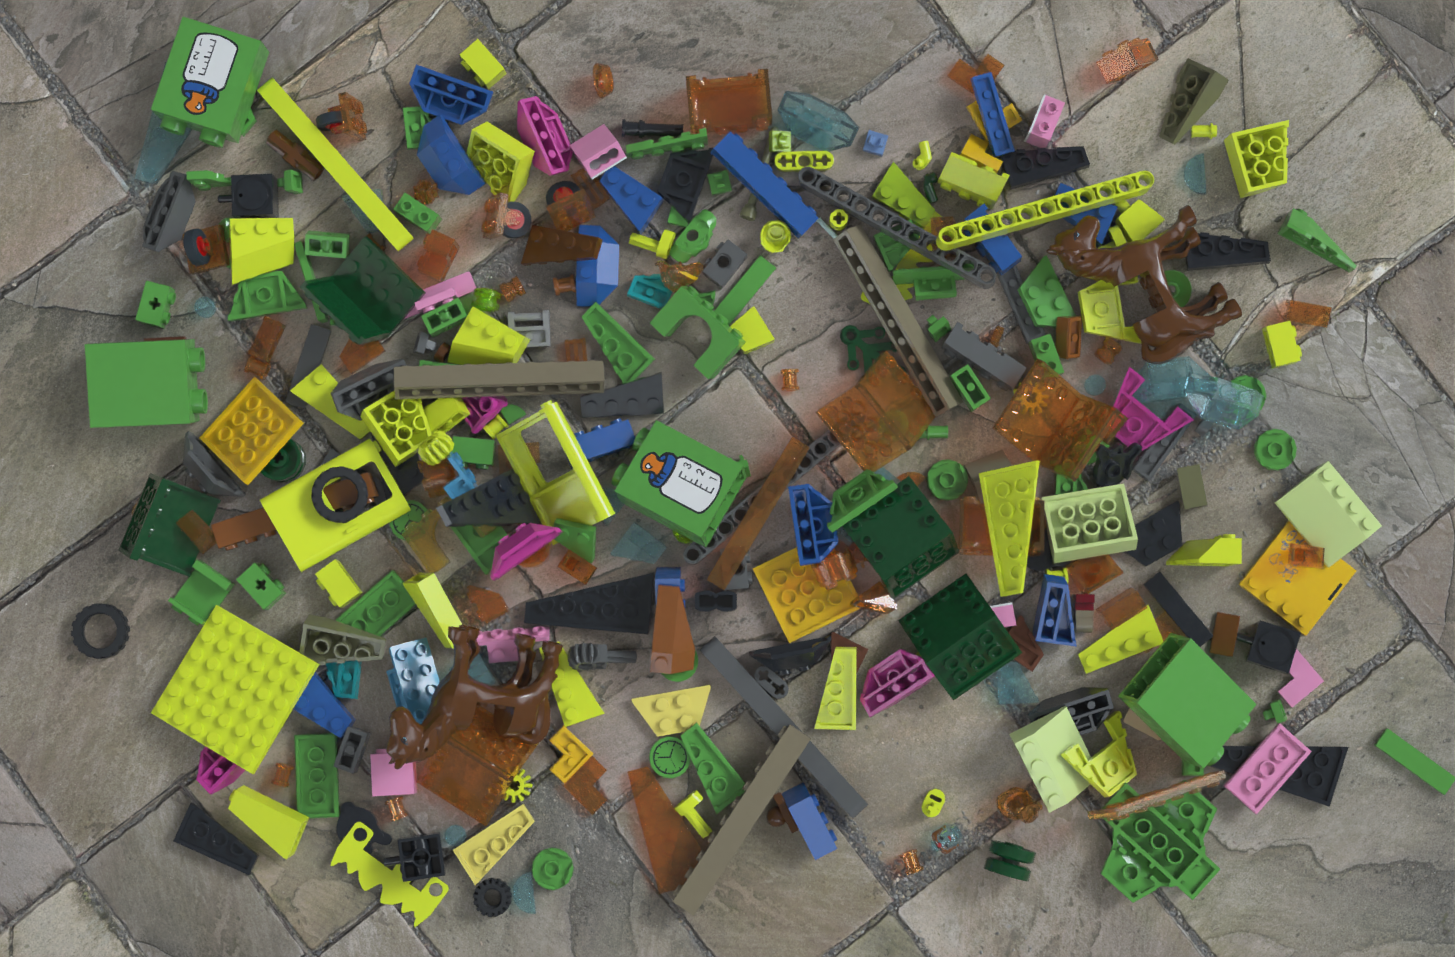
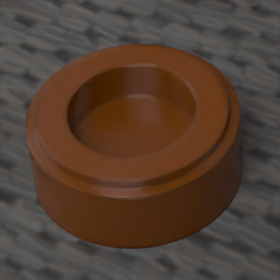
M444 342L437 350L434 360L442 363L449 355L451 346Z

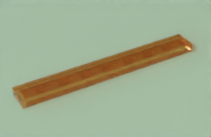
M794 437L790 439L708 576L707 581L725 591L807 454L809 446Z

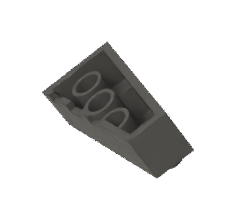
M957 321L942 346V349L945 350L943 353L952 359L955 357L960 359L963 366L968 364L971 369L978 370L980 372L979 375L984 379L990 380L991 378L996 381V385L1002 390L1007 391L1009 389L1012 391L1027 367L1006 353L998 354V349L988 342H980L979 335L973 331L965 332L962 330L964 325Z

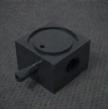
M272 173L231 175V195H219L218 202L232 203V216L235 219L279 218L277 178Z
M1260 620L1257 623L1253 637L1238 632L1236 640L1250 644L1245 662L1288 674L1301 633Z
M440 832L398 838L399 856L383 859L384 866L401 864L403 882L445 876L446 874Z

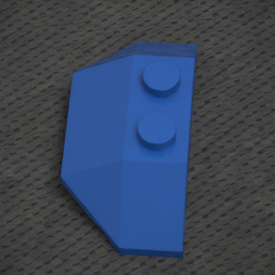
M417 64L409 83L424 112L435 116L441 114L444 119L460 125H464L487 112L494 93L493 91Z
M441 114L424 125L417 156L440 190L470 195L486 184Z
M580 225L579 234L603 239L598 258L596 260L577 261L576 266L577 307H591L595 302L600 305L618 287L620 245L600 225Z
M810 484L789 486L791 512L800 566L821 563L839 543L837 530L831 532L827 527V523L832 520V515L830 514L832 502Z

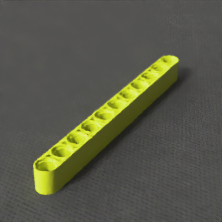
M273 77L257 89L260 95L398 252L414 239Z
M1140 171L946 226L940 230L936 244L941 250L948 251L1146 194L1154 184V176L1149 171ZM1139 180H1144L1147 186H1142ZM1119 185L1125 186L1128 191H1122ZM1099 191H1105L1108 197H1103ZM1080 197H1086L1089 200V202L1085 203L1081 201ZM1060 202H1066L1069 208H1063ZM1041 208H1047L1050 211V213H1043L1041 211ZM1021 213H1027L1030 219L1022 218ZM1001 219H1008L1011 224L1005 225ZM987 224L990 226L991 230L986 231L982 228L981 225ZM962 230L970 231L971 236L963 235ZM947 235L952 241L945 242L942 236Z

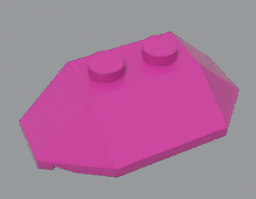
M537 96L519 100L517 107V130L523 144L535 151L532 160L533 166L549 176L567 172L573 151L569 146L571 144L558 114L541 102Z
M526 523L521 524L515 529L516 533L511 537L506 535L498 541L499 545L495 547L491 579L496 581L558 537L563 531L557 527L533 523L528 525Z
M899 649L868 670L860 701L869 717H872L928 684L935 675L921 656Z
M205 747L200 754L196 780L212 795L235 782L245 770L210 748Z

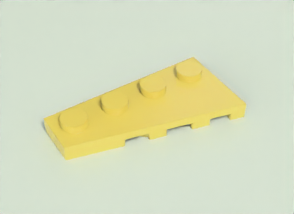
M522 804L453 850L474 885L489 872L535 822L525 804Z

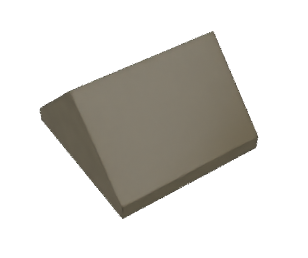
M1003 450L964 465L979 503L984 502L979 473L1012 466Z

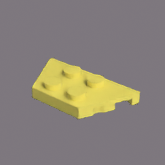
M711 685L633 698L631 700L657 737L685 732L696 722L700 726Z

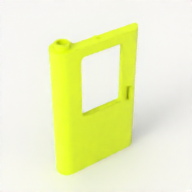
M552 400L543 403L540 405L542 409L539 412L496 435L514 472L519 476L524 491L528 493L530 502L542 525L554 527L556 518L592 526L615 514L557 402L553 403ZM544 418L548 419L573 467L571 471L550 482L544 480L521 436V432ZM554 539L551 541L553 545L559 543Z
M371 439L362 442L260 499L261 504L301 572L411 511L406 499L379 454L382 450L376 440L372 442ZM369 462L376 464L392 492L391 498L347 523H335L323 518L316 511L311 496L314 482L322 472L339 466L356 470ZM336 477V478H334V479H331L330 481H328V482L325 484L324 487H326L327 485H329V484L335 482L336 480H338V479H340V478H342V477ZM322 490V499L324 501V504L330 510L334 511Z

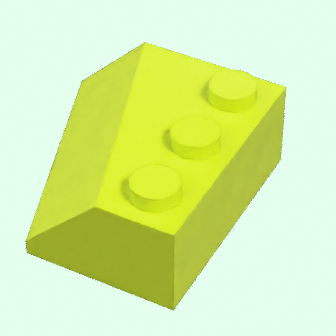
M1289 120L1231 133L1224 139L1240 198L1260 194L1287 183L1288 158H1286Z
M485 122L472 129L467 155L484 181L491 187L490 191L495 196L498 195L504 201L503 204L515 202L527 184L535 151L491 123Z
M951 152L937 183L941 184L940 187L946 191L951 192L953 190L959 193L958 196L962 199L976 201L979 207L985 203L987 208L993 209L1010 175L1003 173L1002 176L997 175L993 168L988 166L977 167L978 164L975 161Z
M293 218L230 219L229 242L232 285L294 264Z
M472 307L452 341L447 362L459 365L517 363L530 339L485 312Z
M395 391L363 409L360 416L395 467L414 456L419 451L423 441L432 435L422 407V400L395 399Z
M1222 534L1214 537V539L1186 541L1166 561V565L1229 567L1242 564V538H1235V534Z

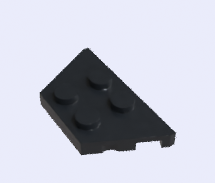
M713 148L702 151L690 150L686 153H670L658 188V194L689 223H691L713 159L711 154Z
M371 433L372 441H375L376 438ZM380 446L382 451L379 454L404 497L413 488L425 481L418 452L395 467ZM380 473L385 498L388 500L392 497V492Z
M1179 501L1170 504L1135 524L1138 537L1136 550L1125 551L1124 553L1146 567L1182 546Z

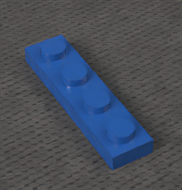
M992 72L970 78L993 157L1014 152V146Z

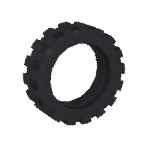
M342 466L329 468L322 472L315 480L312 487V502L319 515L326 520L335 523L349 522L358 517L367 504L368 489L366 482L353 469ZM336 477L350 480L356 486L358 492L355 505L345 512L330 510L322 499V490L325 484Z
M96 603L84 607L75 616L76 620L72 622L73 631H71V636L74 638V645L85 656L105 659L117 655L120 650L125 648V643L129 640L128 631H130V626H128L127 622L129 621L127 617L123 615L120 609L113 605ZM97 614L110 616L115 621L117 627V635L114 642L105 648L91 646L84 634L87 621Z

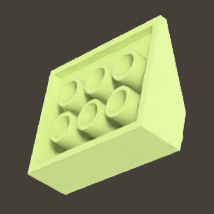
M1329 461L1319 465L1275 502L1277 507L1327 567L1333 565L1382 526Z
M1124 484L1042 497L1053 563L1136 550L1138 537Z
M1066 706L1009 734L1049 813L1068 804L1090 785L1061 756V753L1078 743L1087 760L1091 758Z

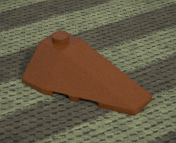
M658 585L650 672L674 674L694 669L695 645L692 640L680 586Z

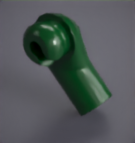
M934 172L927 173L923 178V189L929 203L938 200L933 187V183L938 181L937 175Z

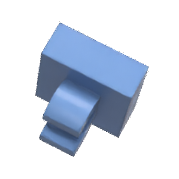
M869 130L863 151L882 157L888 135Z

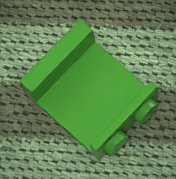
M196 560L192 566L195 569L177 595L174 598L170 597L168 600L173 604L171 606L172 609L180 614L184 612L189 615L188 620L197 626L206 623L215 606L221 605L235 585L201 560Z

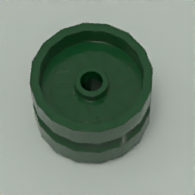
M290 438L261 470V473L265 477L280 483L297 479L303 473L306 465V454L303 447ZM281 456L284 457L283 461H282V460L279 461V458H280Z
M991 840L989 851L1000 856V859L994 857L986 858L984 869L1029 882L1031 870L1019 864L1020 862L1026 864L1034 863L1036 852L1014 843Z

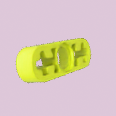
M828 151L780 152L776 155L774 162L776 169L780 172H799L804 167L799 165L798 160L800 157L806 156L810 159V164L806 167H812L817 171H828L833 166L834 157ZM792 156H796V167H792L793 163H786V167H782V164L778 163L782 157H785L786 161H792ZM813 156H816V160H822V156H826V159L830 160V162H827V166H823L822 162H816V167H813Z

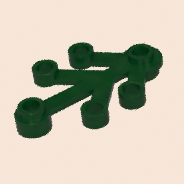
M848 325L840 333V339L847 345L849 360L847 368L850 371H856L859 368V361L856 359L857 346L863 352L865 372L863 381L866 384H872L875 381L872 359L890 373L892 381L896 383L903 382L907 376L906 369L900 365L894 366L878 353L879 351L898 352L897 349L895 350L891 347L893 342L867 344L862 340L863 338L870 337L878 340L883 339L886 333L885 329L878 326L875 329L859 330L856 326ZM882 330L883 335L879 337L875 334V331ZM851 332L854 334V338L848 339L846 334ZM855 361L857 367L851 368L849 363ZM896 371H900L902 373V377L896 378L894 376V373ZM871 374L873 380L867 381L865 376Z

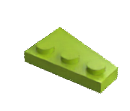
M893 161L872 198L908 220L912 219L913 223L925 229L935 209Z

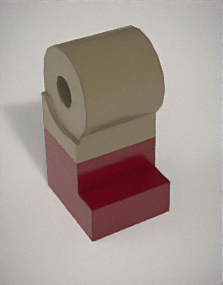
M1073 594L1075 633H1092L1095 594Z

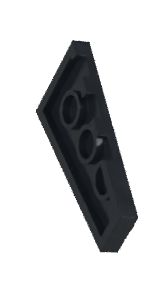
M1084 146L1057 147V149L1037 148V150L1016 149L1014 152L1000 156L1005 173L1010 175L1008 183L1011 190L1090 167Z
M1204 232L1198 233L1201 244L1191 248L1185 257L1187 271L1269 264L1271 261L1268 241L1247 238L1236 239L1226 235H1209V233Z
M662 372L638 378L628 383L618 384L608 389L605 388L604 393L582 395L580 397L581 417L664 414Z
M193 802L190 803L173 842L247 875H251L259 857L255 851Z

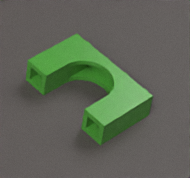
M681 286L650 324L664 337H669L688 317L696 315L703 318L710 326L712 339L708 349L696 361L694 366L707 379H714L746 342L742 339L743 335L735 328L732 329L727 324L728 320L721 314L717 315L713 311L714 307L708 301H703L698 296L699 292L692 286Z

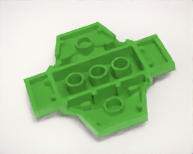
M1186 780L1177 783L1156 796H1140L1125 782L1097 813L1112 827L1113 845L1100 874L1132 903L1155 891L1160 886H1177L1191 900H1194L1220 871V868L1205 855L1203 840L1217 808Z

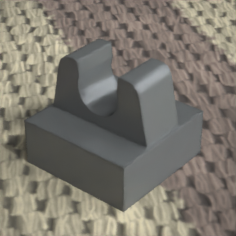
M419 332L413 353L421 355L424 354L425 350L433 352L437 343L428 340V333Z

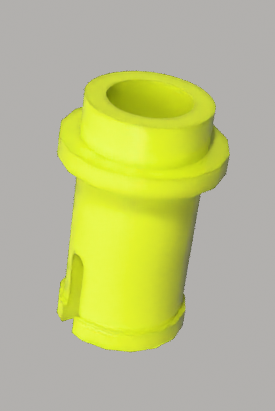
M1210 123V125H1193L1191 127V138L1209 137L1212 139L1217 137V125H1213V123Z

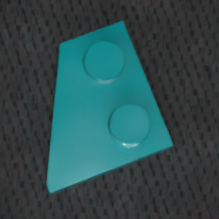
M680 274L635 275L627 296L662 309L670 300Z
M345 661V663L340 664L337 662L326 663L327 675L332 682L335 697L358 699L362 661Z

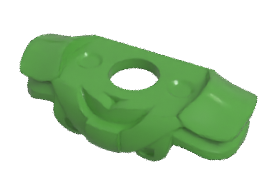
M706 209L702 210L693 218L691 223L674 242L669 254L677 262L686 263L692 256L696 257L708 247L710 238L713 236L712 231L716 227V217L712 212ZM691 230L698 232V238L695 241L687 239V234Z

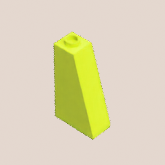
M419 572L403 582V585L443 646L454 649L452 641L448 638V626L459 627L462 623L435 574Z
M245 785L234 789L229 797L231 802L228 809L284 859L287 860L294 855L309 817Z

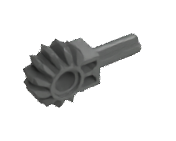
M584 642L582 644H575V646L570 647L568 655L569 666L574 670L580 671L606 669L608 663H636L637 661L636 651H607V644Z

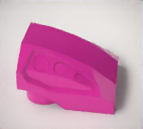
M505 396L461 397L470 412L465 421L472 428V433L475 434L481 431L503 407L508 405Z

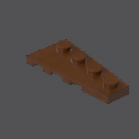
M532 225L521 264L531 266V264L542 265L549 262L564 263L570 260H596L603 239Z

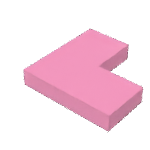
M1296 649L1289 671L1293 679L1277 692L1292 708L1323 683L1324 680Z

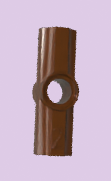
M277 129L268 136L265 143L275 152L279 153L293 168L299 169L312 181H315L322 175L325 168L309 156V153L299 144L293 143Z

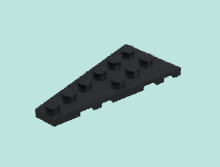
M513 469L436 508L446 527H465L467 525H474V527L482 525L520 526L523 523H526V525L529 523L541 524L530 502L528 493L524 491L520 478Z
M654 572L526 602L524 623L648 635Z
M1222 746L1224 748L1222 757L1211 767L1234 774L1258 746ZM1306 746L1312 752L1279 790L1330 807L1349 747Z

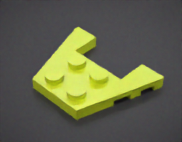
M1138 276L1115 287L1111 283L1100 280L1078 292L1084 333L1141 344V340L1137 337L1133 326L1125 327L1118 286L1138 283Z
M1115 711L1103 722L1113 740L1089 760H1087L1078 743L1073 744L1061 753V756L1105 798L1112 796L1125 782L1128 783L1137 775L1131 748L1128 749L1125 739L1127 733L1126 729L1122 728L1120 720L1122 714L1120 711Z

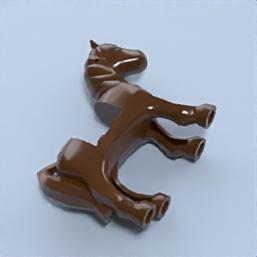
M1189 205L1179 209L1176 222L1164 232L1149 239L1127 242L1114 248H1096L1100 220L1094 216L1087 215L1072 229L1056 234L1054 244L1046 250L1051 255H1057L1063 267L1075 276L1096 281L1103 280L1106 283H1111L1113 287L1140 275L1139 282L1150 296L1148 298L1149 303L1153 309L1156 308L1157 312L1132 324L1137 337L1141 340L1142 359L1152 364L1169 362L1183 354L1197 340L1212 338L1215 335L1216 327L1224 326L1229 321L1242 317L1239 304L1233 298L1228 300L1225 288L1220 282L1212 285L1208 294L1199 303L1192 306L1180 307L1172 296L1162 261L1181 260L1188 255L1191 248L1201 244L1197 231L1192 227L1197 223V220ZM1174 241H1178L1176 244H1174V245H1172V246H1170V247L1164 248V247H1166L1168 244H1170V243H1172V242H1174ZM1225 302L1223 308L1214 313L1217 311L1218 304Z
M459 625V627L448 626V638L454 646L453 668L439 682L432 695L428 712L421 724L416 722L409 709L403 706L395 708L390 713V737L386 749L387 754L391 757L389 764L395 763L394 768L398 770L405 763H419L436 754L451 738L452 734L457 731H464L470 726L476 705L487 707L488 704H494V728L498 735L518 737L522 742L529 745L541 742L546 737L550 727L551 710L548 694L552 683L558 677L555 671L559 666V654L562 651L563 645L543 640V665L535 681L528 686L532 680L533 661L536 657V651L533 649L536 638L526 634L515 633L514 643L518 650L517 667L512 677L506 683L493 686L475 680L468 674L472 661L480 651V646L477 642L480 629L467 625Z

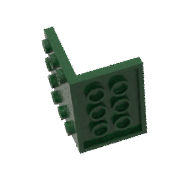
M368 236L360 241L332 276L307 280L300 286L304 291V295L308 299L315 301L319 305L320 311L325 315H329L334 320V324L339 329L348 333V337L352 342L359 345L388 338L414 308V303L419 301L426 293Z
M150 473L118 551L130 559L136 561L142 559L190 577L192 566L196 561L221 500Z
M910 476L899 482L897 489L842 526L879 575L892 600L960 553L952 530Z
M967 573L898 620L926 665L953 701L1022 654L1020 648Z

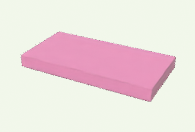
M1278 723L1223 786L1257 815L1312 751Z

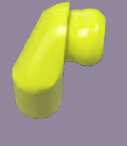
M929 141L918 143L920 155L912 162L913 167L917 170H923L932 160Z

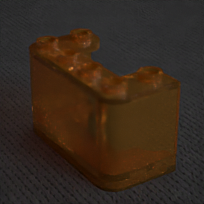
M758 69V74H754V76H752V73H747V76L717 79L702 77L703 81L696 79V75L686 76L691 133L698 134L700 133L699 129L706 128L707 133L715 132L717 135L727 134L728 131L736 130L737 133L747 132L748 129L754 128L757 131H765L772 125L768 69Z
M964 496V499L959 501V554L993 556L984 503L976 500L975 496ZM1035 497L1028 556H1042L1044 552V500H1040L1039 497Z

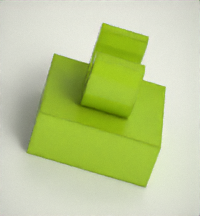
M769 131V152H791V131Z

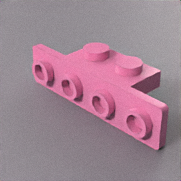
M466 272L423 289L426 292L425 295L414 303V308L403 320L422 312L426 314L437 306L475 292L477 288L471 273Z
M535 626L524 629L517 627L511 630L494 629L485 632L479 631L477 642L479 646L487 645L489 663L518 661V650L514 643L515 633L533 636L536 638L535 642L548 641L550 627Z

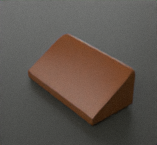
M1082 316L1057 317L1055 348L1059 358L1071 359L1080 357Z
M1217 612L1209 653L1233 657L1240 616Z

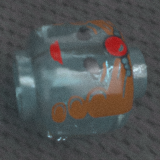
M944 823L932 831V841L930 842L936 852L941 851L944 854H948L961 845L963 835L955 824Z

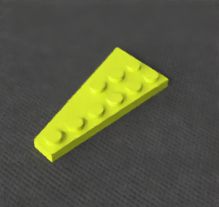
M1038 460L979 473L1001 597L1021 594L1024 590L1040 462Z

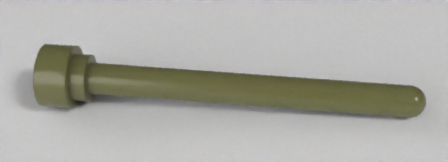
M773 126L770 131H779V129ZM769 136L761 159L762 163L766 162L767 164H769L772 152H769ZM752 193L748 203L742 207L739 215L741 218L749 221H755L757 216V208L755 207L757 198Z

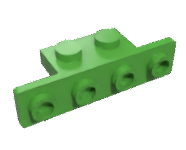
M965 264L962 267L965 271L974 269L971 264ZM943 266L914 269L901 268L893 270L892 277L896 285L913 283L915 301L957 297L955 280L964 279Z

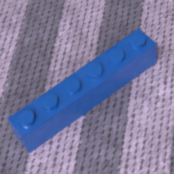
M730 131L713 148L711 154L778 220L785 222L790 231L799 239L819 219L816 216V211L811 206H806L802 202L801 196L795 191L792 192L787 187V183L783 178L776 177L772 173L773 169L766 162L762 163L757 158L758 154L752 148L748 149L738 134H733Z

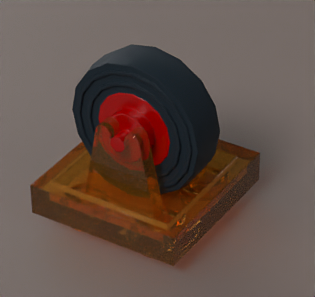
M347 92L338 93L340 105L328 108L327 113L317 116L316 123L318 129L331 131L335 135L345 133L357 141L366 140L367 125L362 117V113H364L362 102Z
M560 181L552 185L547 191L546 208L557 230L570 231L572 228L582 223H587L596 217L586 193L576 183Z
M499 193L488 198L484 206L486 218L481 226L483 238L491 240L501 235L507 238H519L525 235L532 223L529 210L519 202H508L509 194Z
M215 225L204 229H191L183 234V246L187 257L189 274L195 275L230 265L223 225Z

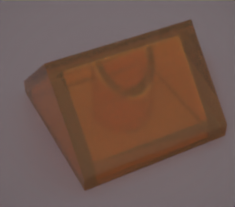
M1109 554L1074 560L1066 565L1067 571L1080 594H1089L1123 574V570Z

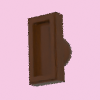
M781 792L775 793L773 797L778 806L768 810L766 815L767 822L773 827H780L786 822L791 833L798 831L799 828Z

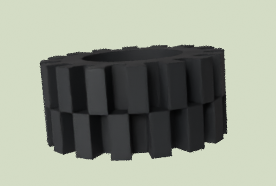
M490 878L482 881L476 887L473 894V903L477 907L476 910L480 911L483 916L487 915L488 917H497L503 914L512 902L510 886L508 887L507 883L499 878ZM494 889L500 893L501 899L497 905L492 906L485 901V893L488 890Z

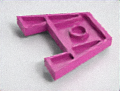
M1129 366L1105 428L1128 447L1132 443L1137 442L1142 446L1143 451L1194 419L1179 407L1172 412L1165 422L1132 396L1146 379Z

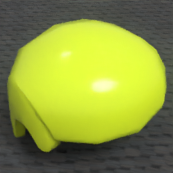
M768 221L760 231L761 245L771 253L782 252L790 243L791 231L783 221Z

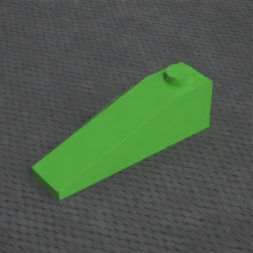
M1293 208L1288 212L1277 234L1349 273L1355 270L1357 265L1312 218L1307 216L1308 214L1305 211Z

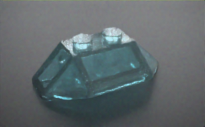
M786 91L777 109L787 130L791 131V135L823 151L829 152L850 147L860 128L846 112L806 93Z
M1189 356L1176 357L1164 364L1146 362L1138 372L1145 381L1132 395L1142 404L1213 396L1211 376Z
M1192 372L1188 373L1183 392L1201 419L1235 430L1241 429L1259 415L1263 395L1255 389L1221 378Z

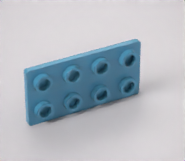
M451 451L447 459L459 475L444 485L443 488L450 498L454 499L478 487L472 471L469 468L465 470L463 467V460L457 452L452 453Z
M427 638L390 647L389 653L394 668L386 671L396 707L403 706L409 709L419 724L424 720L432 695L440 682Z

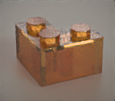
M1138 37L1130 42L1125 40L1117 45L1118 49L1105 52L1102 55L1103 58L1096 63L1106 84L1120 81L1132 72L1144 70L1159 59L1149 39L1140 40Z
M432 229L431 233H427L423 240V248L426 250L424 256L421 255L417 266L421 274L441 283L444 281L460 246L455 239Z

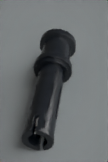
M622 119V138H625V136H638L642 138L644 135L678 137L683 133L684 124L645 123L643 120L629 122Z

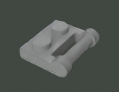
M549 310L517 314L515 312H508V327L530 339L526 348L551 347ZM543 320V326L515 327V322Z

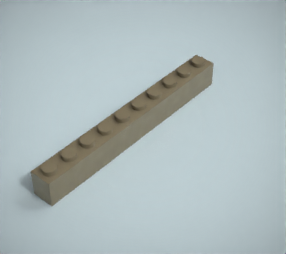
M861 224L846 229L833 240L935 417L952 410L963 403V400Z
M603 361L509 362L505 364H445L439 366L394 367L395 399L604 393Z
M789 724L788 727H782L777 735L780 738L776 745L772 743L765 753L768 755V758L765 762H759L754 770L757 773L753 780L750 778L747 780L742 788L745 790L741 798L737 796L732 803L733 811L730 815H724L719 823L722 826L718 833L715 831L712 833L707 841L710 843L706 851L704 849L700 851L696 858L699 862L695 868L690 867L685 874L686 882L683 886L679 884L672 895L675 896L673 902L691 915H695L811 740V737L793 725Z

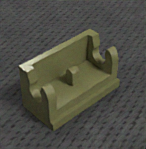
M1200 464L1177 468L1184 509L1208 506Z

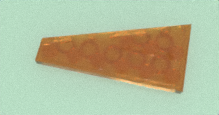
M646 766L628 771L659 894L673 891L679 884L681 886L684 885L687 880L684 876L690 867L695 868L699 862L696 858L702 849L681 816L674 809V805L665 794L650 768Z
M1224 770L1213 771L1188 779L1187 783L1185 781L1169 785V789H1156L1125 799V802L1106 805V809L1087 811L1089 820L1107 818L1108 821L1121 820L1129 817L1131 813L1137 814L1147 811L1148 807L1166 804V799L1178 800L1184 797L1183 793L1189 792L1194 794L1202 791L1201 787L1207 785L1208 788L1220 785L1219 781L1225 779L1226 775Z

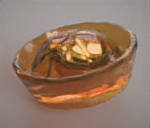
M595 63L593 66V82L597 95L602 99L613 92V76L608 65Z

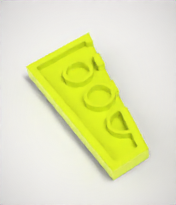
M322 364L290 390L361 440L370 433L363 420L360 421L337 412L331 392L338 382Z
M1149 605L1144 606L1078 654L1086 674L1163 643Z
M540 647L539 650L544 660V653L542 647ZM562 648L559 654V666L555 671L558 677L552 683V689L564 725L567 727L605 713L579 672L569 666L568 655L564 648Z
M835 647L814 729L856 730L857 647Z

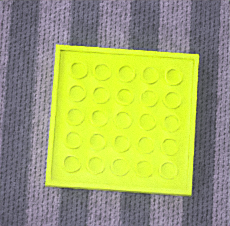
M216 605L151 714L249 773L255 774L320 664Z

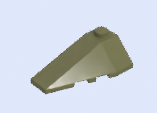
M1188 58L1176 78L1177 88L1175 94L1171 95V108L1165 115L1159 137L1175 145L1217 101L1229 80L1217 71Z
M309 614L303 624L299 653L320 665L334 662L340 664L345 663V661L354 660L358 662L381 660L384 658L386 639L330 618Z

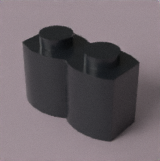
M699 591L695 593V609L702 612H710L715 609L722 612L735 611L737 609V594L732 591H721L718 593Z

